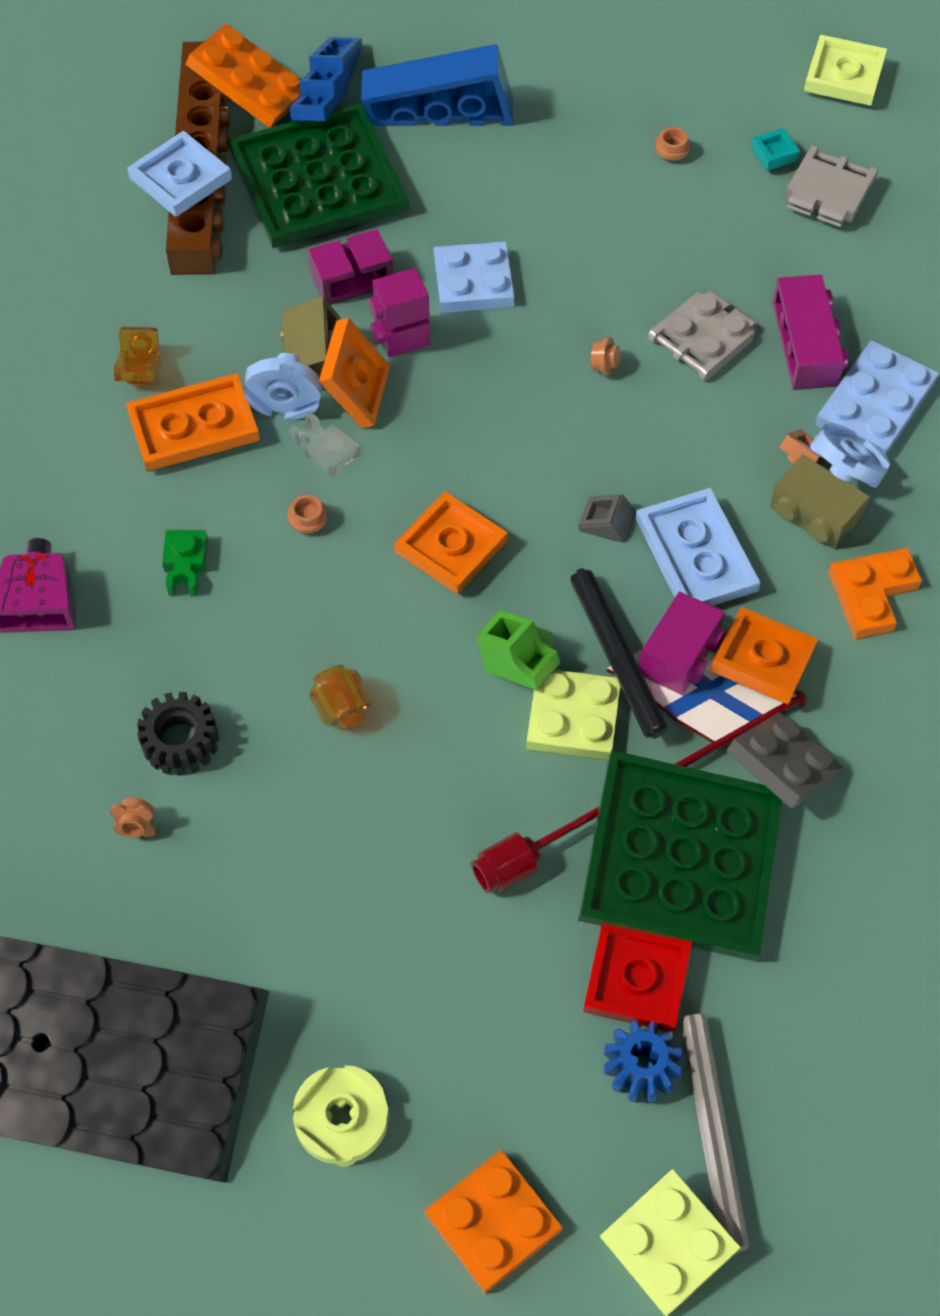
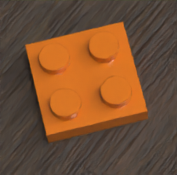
M350 318L337 320L319 382L361 428L375 426L390 365Z
M445 491L394 543V550L396 554L458 595L508 542V532Z
M741 606L712 662L710 671L789 705L815 649L818 638Z
M502 1150L424 1210L425 1216L484 1294H487L559 1235L563 1229Z

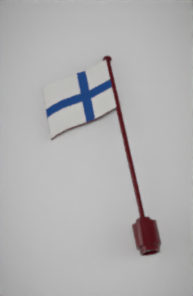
M641 650L633 654L638 666ZM711 651L705 658L708 664L698 684L691 682L683 696L645 678L658 707L676 722L711 742V744L675 763L684 767L732 742L734 738L778 712L782 714L796 705L803 707L807 702L806 694L802 691H795L788 705L710 671V668L717 653ZM611 666L608 667L606 672L615 675ZM599 806L536 842H533L528 836L523 838L519 833L515 832L479 852L478 858L471 862L473 874L479 885L488 894L494 890L502 892L537 872L538 866L536 861L540 860L538 850L597 818Z

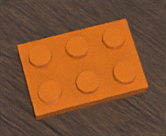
M227 23L190 53L185 64L269 128L273 127L290 111V106L301 96L300 78Z
M238 373L125 403L147 472L260 441L259 431L249 403L244 397V389Z

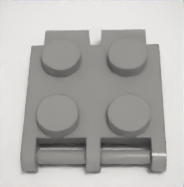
M811 145L786 189L784 199H787L789 202L787 208L811 216L813 211L817 210L819 211L817 219L841 227L844 221L852 223L876 179L879 168L871 166L870 169L848 162L849 158L842 155L840 158L819 151L818 146ZM815 158H818V159L824 160V161H826V162L835 164L836 166H833V165H830V164H828V163L819 161V160H817V159H815ZM845 168H846V169H849V170H851V171H854V172L863 174V175H865L866 177L861 176V175H858V174H855V173L850 172V171H847V170H845Z
M709 290L706 294H701L697 291L649 332L647 339L652 343L659 342L673 353L675 360L686 362L699 372L698 377L707 381L752 343L754 330L756 329L754 326L757 322L737 308L729 313L730 309L728 307L731 304L714 291ZM665 335L668 336L670 339H672L673 341H675V342H676L677 344H679L680 346L677 347V346L674 345L672 342H670L668 339H666L664 336H665ZM692 354L700 361H702L705 365H701L699 362H697L689 355Z

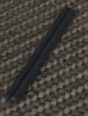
M580 568L570 577L574 591L646 738L652 737L653 739L659 738L661 734L667 731L668 725L593 572Z

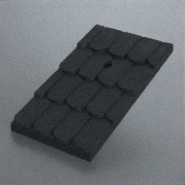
M0 936V1136L226 1183L269 991L244 984Z

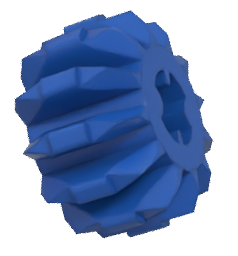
M636 1020L630 1023L629 1033L619 1028L616 1029L613 1034L615 1043L606 1044L603 1054L610 1060L604 1064L603 1072L608 1076H616L612 1083L614 1092L621 1091L626 1086L630 1088L628 1100L631 1102L636 1101L639 1091L644 1092L649 1103L656 1101L657 1089L669 1095L674 1088L672 1080L680 1079L683 1068L676 1063L682 1059V1048L669 1047L674 1039L672 1031L658 1036L656 1034L658 1024L655 1021L650 1022L647 1031H642L640 1024ZM639 1055L649 1057L647 1068L637 1066Z

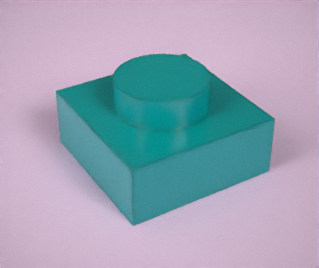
M784 127L752 137L750 148L766 171L798 162L800 150Z

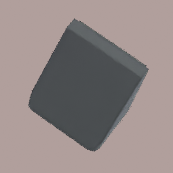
M624 494L592 496L588 499L578 529L580 532L612 541L625 542L635 516V511Z

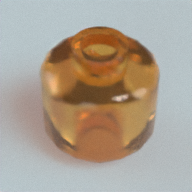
M336 665L322 671L313 678L315 684L309 691V697L325 726L336 727L340 725L342 731H346L365 721L363 714L370 708L372 699L357 670L345 669L343 665Z

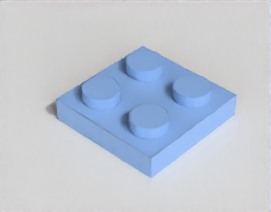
M185 131L180 132L127 167L129 178L175 217L232 180L231 169Z
M506 241L433 247L440 313L514 307V292Z

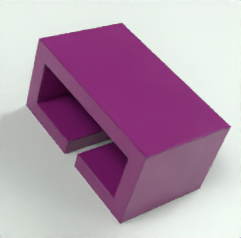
M378 229L347 237V243L344 244L337 240L308 249L311 276L320 296H323L329 304L372 292V280L394 274L393 259Z
M416 267L372 280L373 297H370L368 302L372 316L375 319V322L370 323V328L376 345H383L388 358L431 345L430 322L428 320L430 318L429 294Z
M679 591L641 650L639 668L644 678L682 696L691 682L698 684L708 664L705 658L710 651L717 653L725 638L726 630L721 629L724 611Z

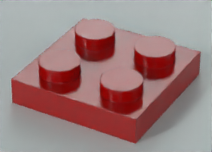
M601 925L583 1012L627 1023L636 1020L640 1026L648 1027L650 1022L655 1021L658 1024L657 1030L672 1031L674 1033L692 942Z

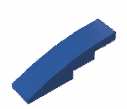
M329 37L309 56L310 72L300 80L301 96L290 106L291 120L326 121L347 88L360 54L362 38Z

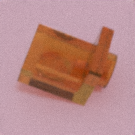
M121 327L119 330L120 353L113 367L115 381H127L131 385L153 382L161 363L158 329L155 327Z

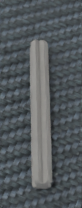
M690 1014L683 1017L681 1027L715 1216L742 1247L737 1252L740 1253L747 1250L749 1239L708 1021L704 1014Z

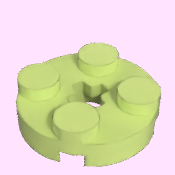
M344 1065L345 1068L329 1070L328 1067L318 1070L304 1081L294 1099L293 1122L299 1142L314 1158L325 1163L336 1164L339 1167L351 1166L356 1161L370 1155L382 1142L389 1120V1109L380 1083L370 1073L355 1066ZM346 1104L350 1105L352 1109L349 1115L352 1120L348 1124L340 1123L338 1126L331 1123L333 1116L329 1111L330 1108L335 1105L341 1109Z

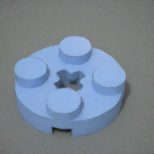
M281 353L277 358L264 359L248 366L244 381V397L252 408L264 415L271 417L272 411L285 413L284 419L295 420L305 418L317 410L322 396L323 385L319 382L320 377L307 365L300 363L298 356L292 353Z
M834 423L825 424L810 444L811 450L832 464L830 471L837 478L850 482L854 477L871 487L877 488L889 470L890 461L887 456L868 439L865 440L863 445L852 439L855 433L853 430Z

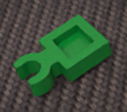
M166 530L162 565L164 572H169L165 579L169 596L175 595V587L180 583L188 584L190 597L197 595L198 583L194 572L205 573L208 543L206 530Z

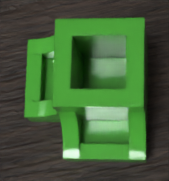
M499 610L476 635L486 673L525 687L538 690L560 664L558 651L552 649L555 644L552 632L536 627L533 620Z

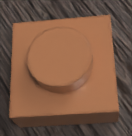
M802 429L787 434L779 447L788 453L787 458L793 464L802 454L819 465L823 464L826 460L811 450L810 444L814 438Z

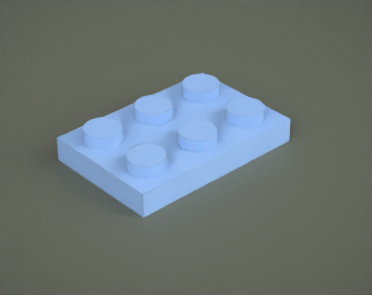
M870 340L817 415L815 425L823 428L827 423H834L847 427L855 432L852 439L862 445L868 439L887 455L936 383L939 373Z
M711 488L637 510L636 521L674 598L680 591L714 606L758 592L760 581Z

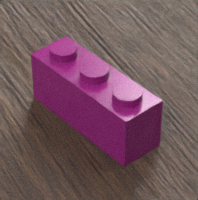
M822 274L778 278L772 303L793 390L838 387L842 371L847 370L848 354L846 348H841L840 323L838 318H833L832 315L833 296L831 290L825 288Z

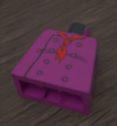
M43 538L30 539L27 542L26 554L7 555L3 558L0 567V633L76 630L70 574L63 555L51 553L52 544L48 540Z

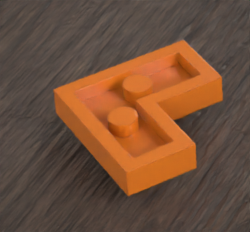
M908 548L834 562L830 564L828 570L854 639L894 632L897 622L886 596L918 590L922 582Z

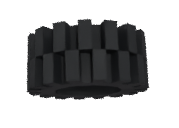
M172 692L164 694L166 701L163 703L156 697L151 701L153 710L145 707L141 712L144 720L138 719L137 723L139 730L137 735L146 760L149 759L151 766L156 770L161 766L162 772L170 775L172 768H175L177 776L185 775L184 768L190 766L192 773L199 771L197 762L201 761L206 766L211 761L209 753H216V741H219L218 730L210 706L206 702L202 704L200 697L194 694L189 700L187 692H179L178 699H173ZM175 723H189L194 727L193 737L183 744L169 745L162 740L163 731Z

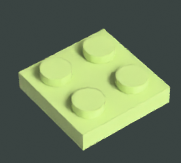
M820 34L806 78L804 91L871 106L887 49Z
M554 670L540 688L534 690L526 749L608 760L609 754L613 749L620 684L617 678Z
M674 1169L669 1171L600 1235L601 1239L665 1316H669L742 1248Z

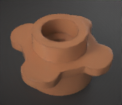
M132 797L126 798L120 804H115L111 807L110 815L115 818L113 830L117 834L130 838H138L140 836L150 838L156 834L157 828L152 824L154 808L147 801Z

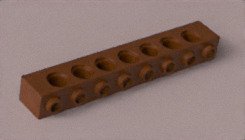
M204 41L183 42L175 136L185 131L227 165L226 156H222V152H228L229 149L228 132L224 130V127H230V109L226 102H231V99L185 65L189 54ZM225 185L177 217L169 212L166 254L171 275L215 274L216 259H222L221 237H217V232H223L224 230L223 210L219 209V205H225Z

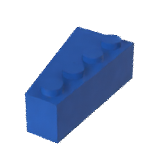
M498 44L362 70L361 102L372 126H416L418 121H430L435 123V126H449V121H470V126H484V121H501V126H514L513 95Z

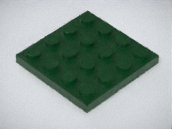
M361 103L333 110L326 121L296 120L228 139L230 152L272 248L409 210V199Z
M611 750L606 767L578 921L692 942L691 947L756 961L760 957L782 800L763 784Z

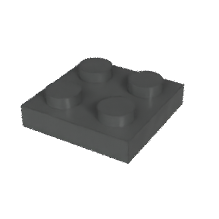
M780 712L734 738L726 750L791 809L836 780L844 768L832 758L828 750L818 746L799 729L794 721L786 718Z

